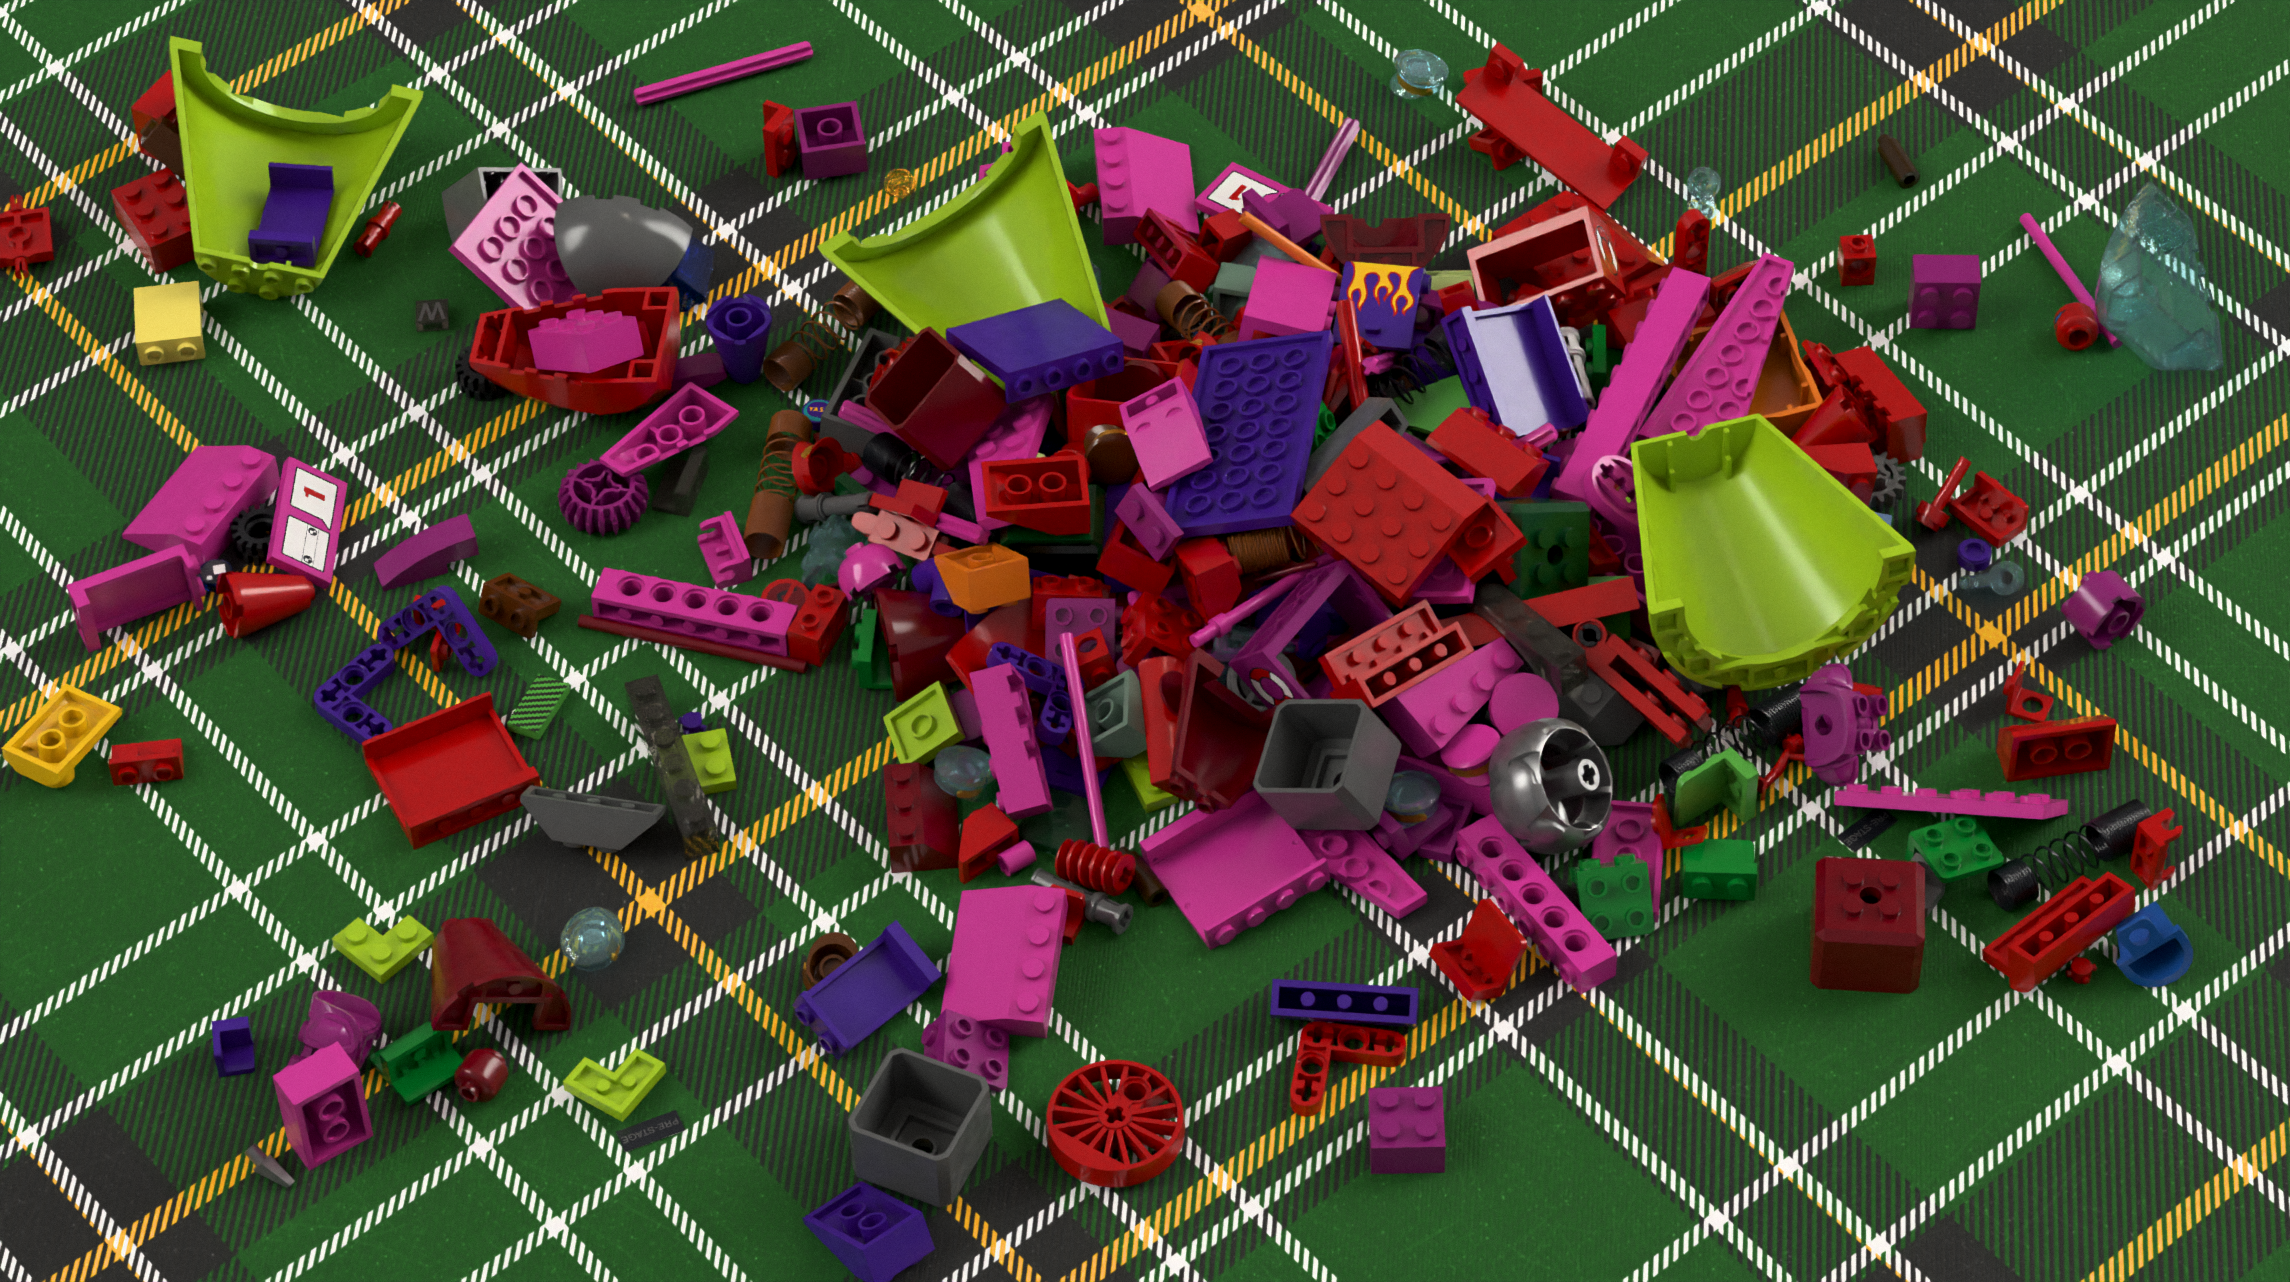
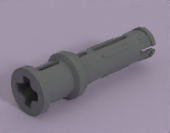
M868 491L834 496L829 492H822L816 497L807 494L801 495L794 504L795 517L800 523L809 525L816 520L831 522L837 516L856 514L860 511L874 513L878 510L868 504L873 493L877 492Z
M1038 868L1031 877L1033 882L1030 885L1051 887L1052 884L1083 893L1086 901L1084 915L1087 920L1093 923L1099 921L1111 927L1112 932L1118 935L1126 931L1132 920L1133 906L1127 903L1121 905L1108 899V895L1104 892H1089L1042 868Z

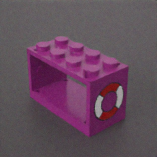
M1345 559L1309 571L1228 663L1268 709L1280 705L1286 699L1331 698L1328 693L1335 690L1323 668L1307 687L1303 689L1276 658L1326 600L1354 631L1346 642L1394 617L1393 613Z

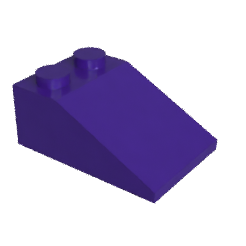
M863 1181L856 1183L802 1218L804 1224L856 1277L865 1282H890L896 1274L909 1266L919 1263L925 1255L935 1250L921 1211Z

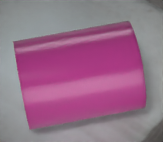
M1026 840L1017 843L996 856L1000 869L1008 877L1037 860L1032 846Z

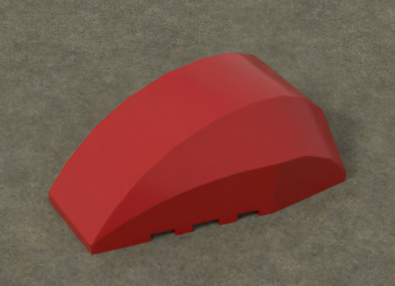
M677 287L610 288L602 290V295L587 298L585 293L572 296L573 301L554 304L553 300L540 302V307L524 310L523 306L480 314L469 358L470 367L492 383L520 397L551 407L605 415L640 410L657 403L671 390L681 344L679 292ZM576 309H585L586 313L603 310L604 314L621 311L623 316H636L644 355L592 373L536 369L528 330L540 327L539 322L545 319L558 318L561 320L567 318L566 313Z

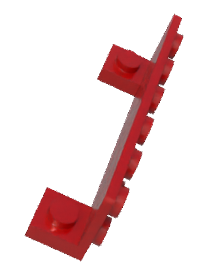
M1498 42L1491 49L1485 68L1456 96L1455 102L1577 194L1585 197L1605 212L1641 175L1649 153L1625 135L1618 140L1614 149L1521 81L1518 75L1523 59Z

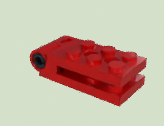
M1585 618L1575 625L1572 639L1578 648L1573 653L1576 658L1622 696L1649 724L1681 750L1691 747L1693 743L1690 737L1693 733L1692 730L1674 712L1667 716L1665 714L1667 709L1651 692L1646 690L1642 694L1621 675L1627 668L1704 734L1714 725L1709 717L1711 710L1707 707V704L1692 691L1686 695L1683 692L1685 688L1680 684L1681 682L1667 669L1660 673L1657 670L1659 666L1654 662L1655 659L1640 646L1636 651L1633 650L1615 633L1611 634L1604 624L1595 618Z

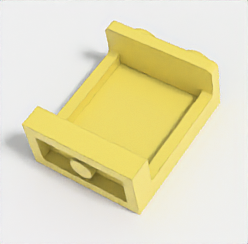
M199 281L134 288L135 344L140 365L145 366L205 358L202 335V313L204 312Z

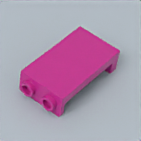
M182 543L66 585L77 629L88 652L101 648L98 633L188 600L193 602L197 612L203 610L201 597L206 596V591L201 578L196 576L201 573V569L195 554L188 555Z

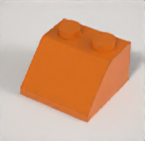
M996 542L934 556V563L953 603L967 610L970 614H982L987 612L988 608L998 605L1003 607L1014 606L1018 604V600L1031 597L1028 558Z

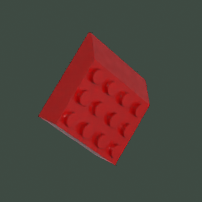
M1567 190L1492 232L1491 241L1587 205L1609 226L1624 286L1638 277L1667 265L1603 210L1585 197ZM1591 246L1509 277L1519 285L1530 283L1550 290L1596 273L1597 270ZM1599 306L1588 310L1584 316L1567 318L1561 321L1567 327L1580 330L1597 320L1595 310L1602 307Z
M1378 419L1352 439L1291 513L1290 518L1295 523V525H1292L1293 528L1335 560L1345 559L1368 585L1402 609L1450 548L1453 547L1488 504V501Z

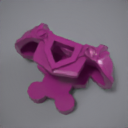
M1844 663L1823 666L1813 672L1810 679L1800 688V701L1803 708L1801 710L1805 766L1812 767V771L1816 773L1819 779L1836 787H1844L1847 783H1854L1857 779L1859 772V758L1857 755H1864L1865 750H1869L1871 753L1886 751L1891 745L1888 731L1878 729V717L1884 716L1888 712L1886 697L1876 694L1865 696L1860 691H1852L1853 680L1851 671Z
M319 990L314 992L308 1011L310 1020L304 1021L298 1034V1041L303 1042L305 1045L303 1052L300 1056L293 1054L287 1066L294 1065L313 1055L317 1050L326 1048L338 1041L360 1070L371 1051L374 1040L380 1038L382 1031L380 1012L374 1004L353 994L337 990Z

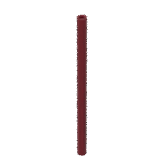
M580 614L578 619V627L802 674H805L808 669L807 660Z

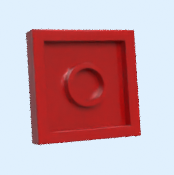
M1487 493L1483 498L1488 501V504L1453 547L1450 548L1447 555L1472 585L1493 570L1507 586L1517 578L1510 566L1515 562L1511 556L1525 546L1528 541Z

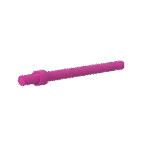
M2023 214L2019 219L2020 223L2077 300L2089 306L2095 313L2098 333L2103 334L2113 348L2120 347L2124 343V339L2115 329L2114 320L2107 311L2101 310L2031 214Z
M1324 552L1322 555L1311 560L1318 562L1317 567L1289 574L1228 613H1220L1210 619L1207 626L1189 637L1191 644L1196 648L1214 637L1221 638L1232 631L1233 625L1296 587L1309 571L1334 563L1337 560Z

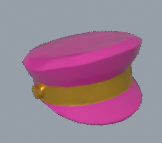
M1484 724L1463 726L1440 749V756L1443 762L1448 765V771L1470 785L1484 786L1490 784L1489 762L1496 745L1500 741L1499 733L1494 728Z

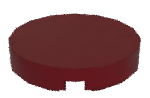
M1128 361L1124 364L1123 372L1111 375L1107 384L1108 400L1127 402L1167 382V379L1163 376L1165 373L1158 366L1148 361Z

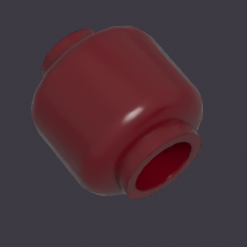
M473 1049L466 1055L454 1074V1081L458 1087L459 1094L469 1102H490L496 1097L508 1079L509 1073L506 1061L500 1053L493 1049Z

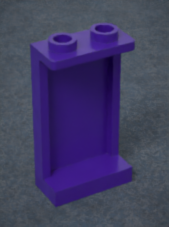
M895 920L884 929L879 937L811 989L799 994L792 1006L795 1008V1014L799 1021L805 1026H810L817 1034L821 1047L827 1053L833 1054L837 1060H840L934 987L942 974L899 922Z

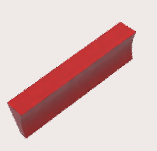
M1633 576L1441 619L1439 622L1445 628L1458 621L1471 646L1474 647L1490 643L1500 637L1509 639L1578 623L1585 618L1596 619L1640 609Z

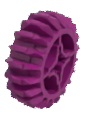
M592 458L589 459L588 464L578 462L576 470L568 469L566 477L561 479L558 492L560 511L567 520L568 525H574L578 532L586 529L590 536L595 532H600L604 537L608 531H613L617 535L619 528L629 530L631 522L639 523L641 514L646 513L649 499L647 481L640 471L627 477H622L600 463V460L594 461Z

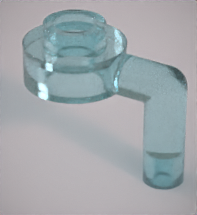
M1698 167L1691 172L1687 181L1689 193L1701 200L1691 199L1688 202V210L1698 209L1709 219L1714 218L1717 214L1714 197L1721 187V179L1716 171L1707 167Z
M2002 561L1996 563L1987 574L1962 576L1959 580V585L1963 589L1991 587L1997 594L2012 595L2022 588L2024 573L2018 564L2011 561ZM2007 571L2013 575V581L2009 585L2005 584L2002 580L2003 574Z

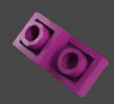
M719 353L698 354L677 359L671 390L666 395L679 391L689 382L705 389L727 378V370Z

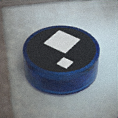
M213 559L200 567L201 573L199 577L203 582L205 590L216 592L219 574L233 571L232 566L225 560Z

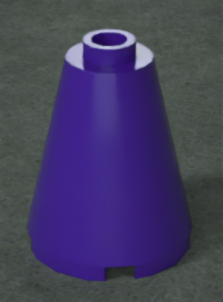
M743 294V298L732 299V295L724 296L714 302L708 309L706 327L730 378L737 383H751L761 375L772 324L770 308L761 298L751 294Z

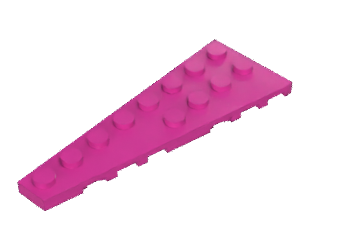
M1766 252L1763 253L1638 432V441L1684 430L1687 435L1696 436L1706 425L1747 416L1793 277L1794 262Z
M1294 829L1318 861L1324 857L1327 859L1331 878L1398 920L1427 903V893L1365 830Z

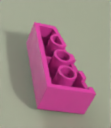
M1500 637L1376 708L1417 756L1422 759L1442 749L1492 697L1497 683L1508 675L1514 674L1524 662L1505 639Z
M1010 662L969 673L976 707L983 724L981 726L982 735L986 746H989L991 759H989L990 770L993 778L998 780L1000 792L996 793L1000 810L1006 812L1013 821L1053 811L1054 808L1038 738L1035 733V725L1024 677Z

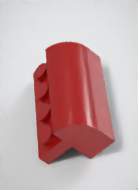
M1424 599L1318 658L1335 688V690L1328 693L1331 699H1362L1372 710L1473 653L1474 649L1458 621L1443 628L1427 599Z
M2109 871L2094 882L2082 875L1982 949L1983 960L2009 977L2011 989L2022 993L2029 992L2114 929L2125 918L2131 916L2135 911L2136 905L2135 888Z

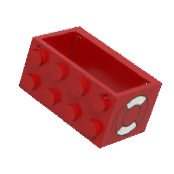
M1587 205L1466 250L1478 299L1494 303L1499 307H1505V302L1498 280L1591 246L1597 270L1596 273L1507 306L1531 303L1539 297L1548 294L1558 322L1567 318L1584 316L1588 310L1599 306H1611L1618 299L1627 296L1609 226Z

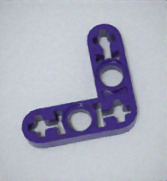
M446 585L434 588L381 623L377 630L380 643L396 650L436 625L470 674L480 677L484 676L494 669L498 662L497 652L458 594ZM443 598L446 604L434 611L431 605ZM412 610H417L423 615L424 625H418L414 622L411 614ZM455 623H460L466 628L468 632L467 639L461 638L456 634ZM402 624L405 630L394 637L390 631ZM474 642L475 645L468 649L467 645ZM482 656L485 661L479 663L476 657Z
M994 643L986 658L987 667L990 668L1010 662L1024 677L1027 688L1046 695L1035 727V733L1046 744H1062L1073 721L1069 693L1063 691L1064 686L1068 687L1065 668L1009 643ZM1028 669L1034 670L1040 673L1042 676H1037L1031 673ZM1081 678V684H1082V690H1083V689H1084V681H1083V679ZM1053 704L1060 705L1064 707L1067 711L1060 710ZM1051 722L1057 724L1055 729L1050 727Z
M374 644L368 647L322 684L314 693L313 697L317 713L360 744L376 735L393 730L389 720L360 701L363 696L395 670L396 663L393 649L386 644ZM355 676L364 679L357 685L346 683L349 678ZM353 713L363 715L357 722L345 720L348 715Z

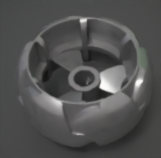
M1542 718L1522 724L1518 728L1511 730L1496 745L1488 768L1490 776V801L1501 826L1507 833L1518 839L1523 848L1540 854H1560L1587 845L1602 833L1613 809L1611 806L1613 778L1603 750L1589 737V733L1584 728L1567 719ZM1541 755L1550 764L1552 769L1544 771L1540 763Z

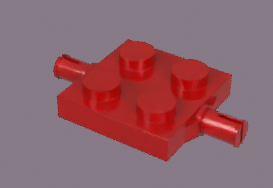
M16 194L17 203L14 195L9 198L11 210L0 214V268L15 266V276L22 280V272L24 279L29 276L28 264L54 260L49 207L23 208V197Z

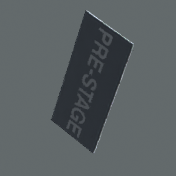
M1875 808L1836 836V838L1855 853L1898 822V820L1884 808Z
M674 1110L616 1131L624 1151L627 1152L685 1131V1128L677 1111Z

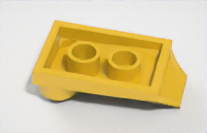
M65 683L1 748L3 758L16 772L51 788L66 786L75 777L74 767L122 715L123 709Z

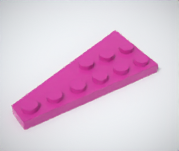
M1050 392L1009 403L1007 409L967 454L976 519L984 531L1012 525V523L986 517L981 462L1036 458L1055 404Z
M1847 783L1846 789L1835 791L1834 805L2028 819H2048L2068 814V800L2050 799L2049 794L2029 793L2028 795L2015 797V792L1994 791L1993 793H1985V796H1980V790L1959 789L1951 790L1950 794H1937V789L1915 788V792H1902V787L1881 786V791L1868 790L1867 784Z

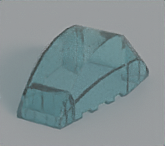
M2151 181L2145 183L2126 207L2112 231L2102 255L2095 283V308L2098 320L2150 368L2160 370H2218L2224 366L2220 323L2217 312L2214 310L2210 312L2208 305L2213 300L2211 289L2208 287L2204 289L2201 277L2206 275L2204 264L2201 262L2197 263L2195 253L2200 249L2191 217Z

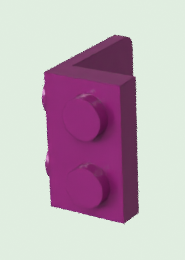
M1253 188L1242 193L1244 206L1242 213L1244 211L1249 212L1296 245L1301 246L1322 234L1319 215L1326 213L1301 189L1294 188L1269 203ZM1268 242L1279 254H1281L1282 256L1286 254L1285 252H1283L1282 250Z
M1140 482L1130 488L1115 509V512L1155 561L1159 562L1174 555V547L1200 536L1181 539L1184 532L1164 510L1168 491L1164 488H1159L1150 492Z
M1048 599L1046 602L1045 659L1064 667L1059 635L1070 632L1073 633L1074 638L1100 627L1109 653L1116 665L1119 658L1123 656L1121 640H1117V627H1123L1121 617L1124 607L1117 606V599ZM1086 641L1081 645L1079 651L1089 652L1097 646V641Z
M1409 781L1405 784L1404 788L1395 792L1389 798L1387 806L1394 813L1405 816L1425 813L1427 819L1416 823H1403L1395 820L1389 815L1385 801L1379 823L1368 831L1384 849L1388 848L1400 860H1404L1452 823L1454 817L1446 806L1418 782Z
M945 1009L932 1024H928L925 1027L921 1037L925 1056L985 1077L989 1088L993 1091L1002 1092L1007 1087L1009 1035L1005 1030L978 1022L976 1019Z

